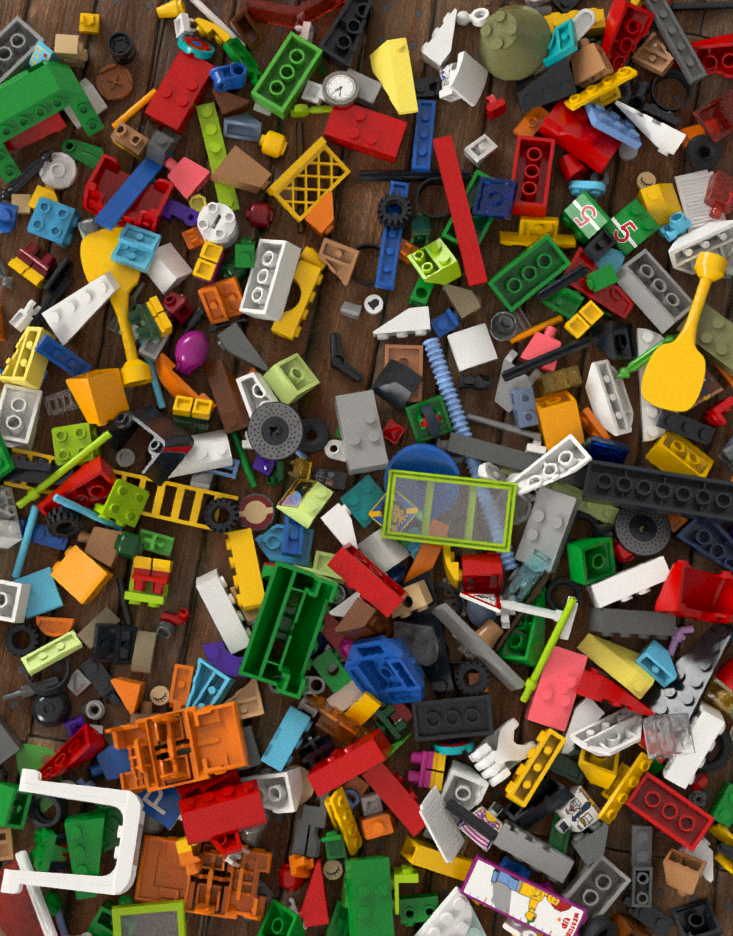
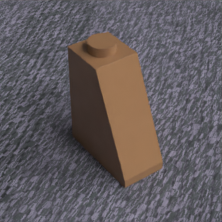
M235 145L214 171L210 180L257 194L260 189L264 191L270 184L268 179L271 173Z

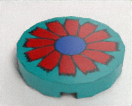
M181 34L178 38L177 45L187 54H190V52L194 53L196 58L210 59L215 52V48L200 37Z
M445 739L435 743V752H439L442 755H460L462 750H467L468 753L474 750V743L470 739Z

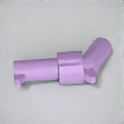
M693 625L675 627V636H670L671 641L667 649L671 656L674 655L678 643L685 640L684 634L694 632Z

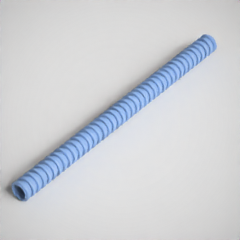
M439 338L428 339L423 343V346L426 347L424 350L428 353L426 356L430 358L428 361L432 364L430 366L433 368L432 373L436 375L434 378L437 379L438 390L442 392L440 394L443 396L445 407H447L448 417L451 418L452 429L455 430L454 433L471 437L473 434L470 433L471 428L467 426L469 423L466 422L465 419L467 417L464 416L465 412L461 409L463 407L460 405L461 400L457 398L459 395L456 394L455 383L451 381L453 378L450 377L449 366H446L445 355H442L443 350L440 349ZM462 456V458H465L464 463H467L466 469H469L468 474H471L470 478L480 479L478 470L479 465L483 462ZM477 487L476 497H479L478 503H481L480 508H483L482 514H485L484 520H487L486 525H489L488 530L491 531L490 537H493L492 542L503 544V526L505 524L501 522L503 519L499 516L501 514L497 510L499 507L495 505L497 502L493 499L495 497L491 493L493 491L490 488ZM510 546V553L496 551V553H500L503 571L519 566L513 556L515 553L511 550L512 546Z

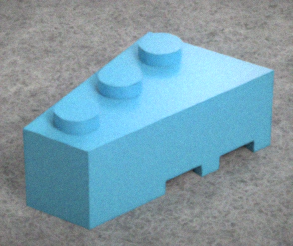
M199 658L186 708L199 706V709L207 705H220L236 681L232 676L219 671L208 660Z
M291 705L263 754L261 761L280 772L284 766L288 767L293 759L291 755L293 749L298 750L303 741L300 738L303 731L308 732L313 723L310 721L311 715Z

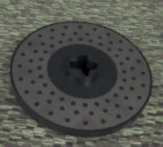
M265 403L258 407L249 419L247 426L248 440L254 451L261 457L269 460L286 459L292 456L302 444L304 438L303 420L299 413L286 403ZM273 427H275V428L279 427L278 430H277V431L279 432V435H278V434H274V435H273V432H274V431L272 430Z
M621 508L614 520V533L617 541L626 551L636 556L649 557L658 554L667 546L671 537V525L665 514ZM645 526V530L641 532L639 530L640 527Z

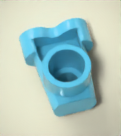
M676 212L669 217L670 223L664 224L657 231L662 238L665 237L668 242H671L678 235L685 234L687 228L691 226V222L682 212Z

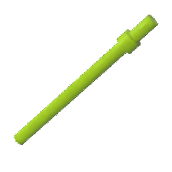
M108 430L36 488L32 487L27 491V495L20 499L16 505L22 509L32 500L35 501L39 498L44 490L112 437L111 433Z
M569 598L531 677L525 683L526 687L520 698L522 702L527 703L532 691L536 690L538 679L577 602L576 598Z

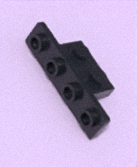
M18 457L17 460H12L15 469L1 478V480L42 483L62 466L53 465L47 459H37V462L29 461L30 458ZM74 468L52 485H61L74 474Z

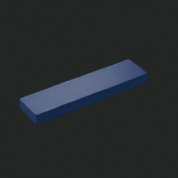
M418 99L411 171L430 173L436 101Z

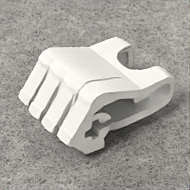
M511 718L494 731V735H489L476 745L468 756L472 762L476 761L474 766L478 771L483 769L481 772L484 779L490 778L488 782L492 787L505 780L511 774L509 770L521 760H525L530 748H535L536 746L534 741L526 742L523 745L514 742V730L519 726L515 718Z

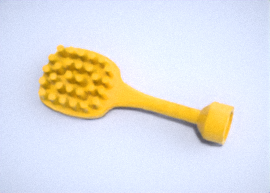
M114 227L112 231L105 228L90 233L83 238L80 248L82 266L89 283L110 271L120 285V288L109 299L117 315L127 362L119 372L123 387L141 386L153 381L150 365L138 359L129 316V293L138 285L141 271L111 261L110 256L119 243L118 237L123 227Z
M700 252L698 254L694 270L700 282L687 320L673 342L662 344L655 350L645 369L641 386L642 396L645 401L658 408L674 412H685L694 406L700 395L705 378V359L696 348V334L711 283L724 277L728 265V260L718 254L710 252Z

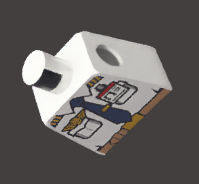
M572 786L569 791L576 797L555 810L561 818L555 824V827L562 834L568 829L572 832H581L600 819L598 815L601 810L582 786Z

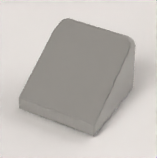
M345 301L340 310L341 315L358 320L362 306Z

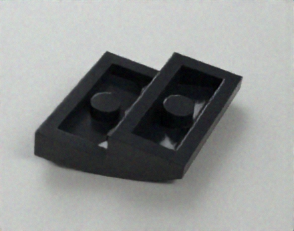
M96 623L91 661L93 663H114L115 665L132 664L138 627L126 624Z

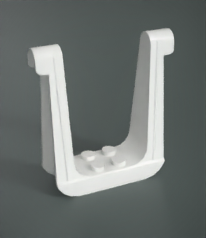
M22 769L18 791L117 807L123 815V825H119L117 838H120V844L115 847L114 859H117L115 869L106 876L4 869L1 892L18 894L22 891L23 884L109 895H121L127 892L133 885L137 872L145 812L142 810L144 807L142 799L137 794L127 790L41 781V772L33 769Z

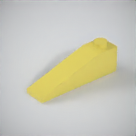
M406 38L387 40L370 55L372 73L382 84V88L389 95V99L399 115L418 112L407 40Z
M590 633L576 647L639 700L655 681L652 676L635 662L639 656V653Z

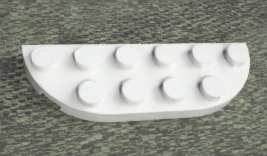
M637 328V357L660 341H664L665 338L652 330ZM647 364L638 369L642 442L655 440L666 431L656 426L662 409L651 405L642 396V379Z
M456 886L414 936L466 935L472 921V909L467 896L460 894L461 889Z

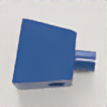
M114 744L96 755L99 763L90 767L94 778L103 773L107 781L120 778V773L131 771L127 748L117 750L114 748Z

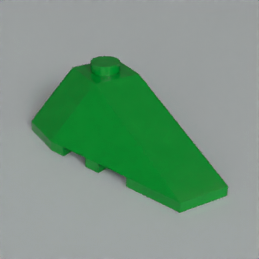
M532 586L527 587L519 603H523L526 600ZM545 586L543 587L544 591L540 596L536 597L532 606L545 608ZM525 613L497 655L506 662L526 667H536L545 649V617Z

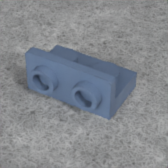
M533 388L509 389L515 426L523 428L538 425L539 420Z

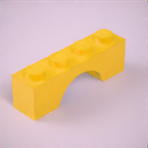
M302 260L299 261L293 280L301 290L300 301L292 310L283 312L281 322L274 321L271 328L273 334L294 341L295 337H299L302 327H300L302 319L306 320L309 313L307 309L309 302L313 303L316 292H314L316 285L320 286L324 276L321 274V268Z

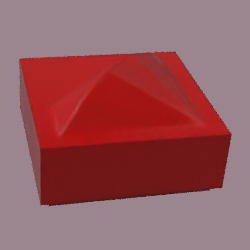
M389 419L382 430L383 438L396 446L406 429Z

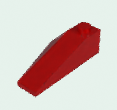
M613 0L606 19L601 45L614 69V72L608 76L617 73L619 69L623 68L630 53H634L637 49L636 45L641 38H645L649 32L655 16L654 13L627 1Z
M733 34L690 43L707 74H717L725 78H733ZM671 53V56L674 59V64L672 65V67L680 68L674 56Z
M98 456L84 464L37 505V509L46 516L49 511L53 512V508L59 509L58 506L65 508V506L53 501L55 494L86 508H91L90 505L100 502L105 504L117 477L111 466L101 456Z
M590 667L584 670L576 690L577 695L599 702L605 699L613 706H626L628 710L651 717L655 716L656 711L609 677L601 674L600 669Z
M85 723L38 770L42 774L41 781L49 782L99 754L105 746L103 735Z

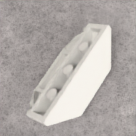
M733 220L710 222L677 237L668 250L672 267L694 275L696 274L694 266L700 252L718 254L727 259L733 251Z
M606 359L591 364L585 388L595 417L604 429L614 436H619L632 432L631 425L634 412L623 379L616 378L619 374L618 371Z
M625 707L570 734L569 739L596 756H611L641 741L642 714L628 710Z

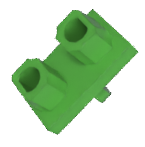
M141 529L140 543L144 544V550L170 557L175 538Z

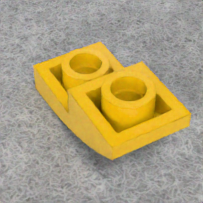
M195 19L197 26L195 29L200 36H205L208 40L214 37L220 46L231 40V37L217 25L205 19Z
M443 545L442 561L446 576L451 585L458 588V582L462 581V569H459V562H454V552H451V546Z
M365 691L358 701L348 708L343 717L358 728L378 710L382 702Z

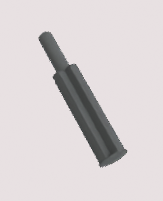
M144 282L139 283L132 296L129 295V314L138 302L136 299L145 286ZM115 315L108 326L114 333H118L120 330L117 315Z
M57 675L32 684L41 689H49L61 683V680ZM28 684L21 686L18 691L3 695L2 699L6 701L19 696L25 698L37 693Z

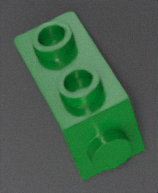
M241 237L240 240H237L235 244V267H255L256 241H252L251 237Z
M339 830L325 833L326 836H323L321 840L325 842L327 860L347 857L345 840L342 833H339Z

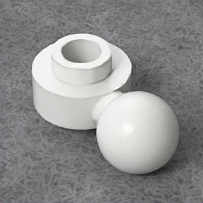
M478 8L471 14L467 11H460L456 15V22L460 26H466L469 22H472L474 26L482 27L490 17L489 11L486 8Z

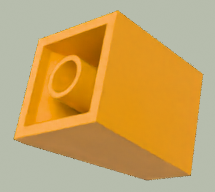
M119 368L95 369L66 379V383L88 424L106 425L108 420L112 419L113 421L120 412L129 410Z
M567 390L535 398L539 420L537 426L539 433H542L543 446L547 447V452L570 434L580 444L585 443L577 401Z
M79 545L70 546L64 553V559L61 562L58 561L52 567L53 572L51 576L81 604H90L114 574L94 557L85 553L84 549Z

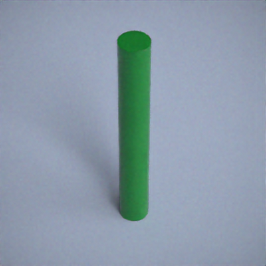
M238 433L230 435L249 485L251 489L255 488L258 484L245 451L242 448Z

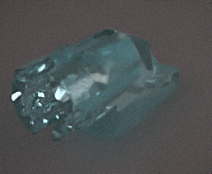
M534 549L503 592L502 600H508L511 593L514 594L520 588L514 602L521 603L552 559Z

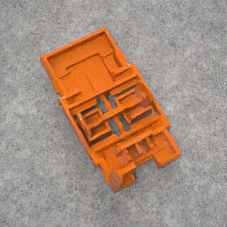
M238 701L215 706L214 704L207 705L199 709V706L188 707L134 720V725L126 724L105 729V733L112 734L115 749L127 748L131 771L120 773L119 777L122 790L132 791L134 794L143 792L144 789H147V793L211 779L212 774L219 775L227 773V770L250 766ZM188 739L190 741L189 744H181L179 746H176V743L187 741ZM158 741L168 746V748L155 751V746H159ZM191 748L192 752L189 755L177 756V750ZM169 752L170 758L157 760L156 755Z
M144 835L134 901L149 903L183 899L185 900V912L230 919H238V915L243 918L261 921L264 918L267 896L257 895L260 872L270 873L273 852L260 848L248 849V844H242L250 852L249 854L241 853V858L236 861L240 864V867L237 868L228 863L227 872L231 873V877L214 876L215 870H225L227 863L225 859L227 856L223 857L209 840L203 841L205 842L202 851L204 858L201 860V866L204 869H209L208 875L199 873L187 875L186 866L180 865L175 843L180 837ZM202 842L196 845L197 852H200ZM192 876L207 879V882L200 881L198 883L194 910L192 909L196 882L191 881ZM213 880L230 882L229 886L224 888L221 913H215V911H218L221 905L223 884L213 883Z

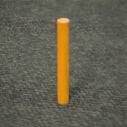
M153 88L111 124L115 129L121 121L127 122L149 103L156 90Z
M561 315L553 317L517 333L509 341L511 344L534 335L536 332L545 330L547 326H554L563 322V318Z

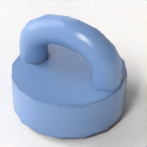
M347 788L344 792L349 806L353 810L360 802V796L354 789ZM348 793H351V794L354 795V797H355V800H354V801L350 798L349 795H347Z

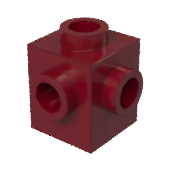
M171 291L161 302L169 320L174 319L180 324L194 311L188 303L189 300L181 293L178 295Z

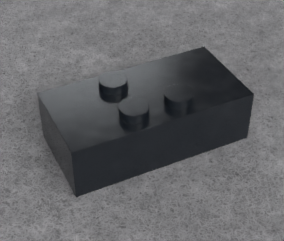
M490 693L422 699L418 702H411L415 742L494 735Z

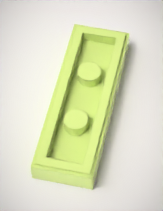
M71 630L22 657L21 660L30 676L79 650L83 645L74 630Z

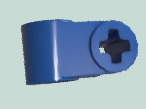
M235 62L211 69L209 75L214 80L215 90L217 92H225L244 87L247 82V67L243 63Z

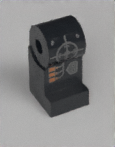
M314 467L311 481H318L327 488L345 492L349 475L348 473Z

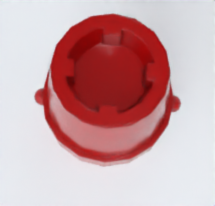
M570 153L564 155L557 162L567 184L572 180H579L587 172L585 165Z

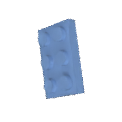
M589 102L586 104L585 109L593 127L636 150L639 149L642 143L632 121L628 119L623 120L617 113L605 110L599 103Z

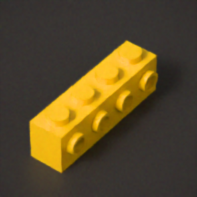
M590 8L594 12L596 19L585 35L587 37L602 36L606 25L604 10ZM572 10L564 14L554 12L544 16L551 30L550 41L555 27L570 18L573 19L579 10Z
M247 528L228 532V539H225L227 550H231L232 557H229L231 569L235 568L236 575L233 576L234 586L239 587L240 594L236 595L238 606H242L243 611L260 608L265 593L252 530Z
M551 728L545 731L542 730L536 738L538 741L535 748H530L526 754L528 758L524 765L521 763L515 773L518 776L514 782L511 780L505 788L507 792L505 797L520 807H526L567 740Z

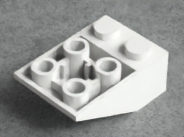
M0 486V548L9 549L22 540V534L12 487Z

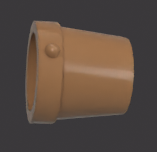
M489 619L474 632L493 649L504 631Z

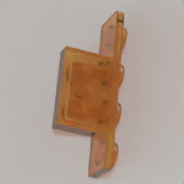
M314 694L310 697L308 704L322 713L315 725L344 745L348 746L355 736L362 738L373 732L371 729H365L359 725L356 719L344 715L338 707L329 705L323 697Z

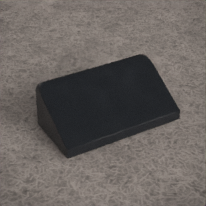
M63 257L42 288L51 294L63 276L69 273L74 264L67 257Z

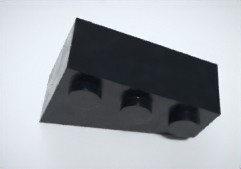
M567 56L549 67L545 66L538 74L532 76L514 90L519 109L522 112L577 93Z
M547 771L526 807H520L513 801H510L502 811L526 831L576 796Z

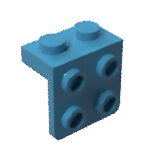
M40 197L27 230L31 234L53 241L59 247L66 249L73 241L74 235L72 233L74 228L78 227L77 223H80V214L72 207Z

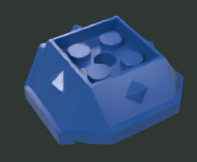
M384 635L355 640L351 645L344 668L362 694L367 691L379 701L391 705L418 702L425 696L424 671L402 638H386Z

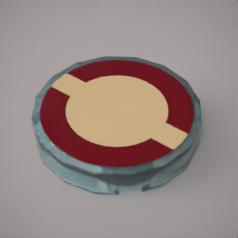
M253 493L245 496L237 507L240 514V524L246 529L251 528L252 531L259 532L265 530L275 518L273 503L262 494Z

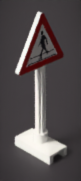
M460 592L459 595L497 613H501V607L509 610L550 618L558 622L563 612L557 609L554 611L514 601L500 600L498 592ZM578 603L575 604L560 635V639H569Z

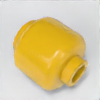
M270 130L266 135L262 134L259 145L262 146L261 152L263 154L278 158L280 155L283 156L288 142L285 141L284 135Z

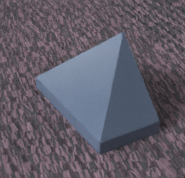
M247 112L224 118L223 137L260 142L262 123Z

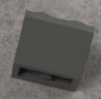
M598 819L583 831L573 832L570 835L569 842L586 866H589L604 855L609 826L601 819Z

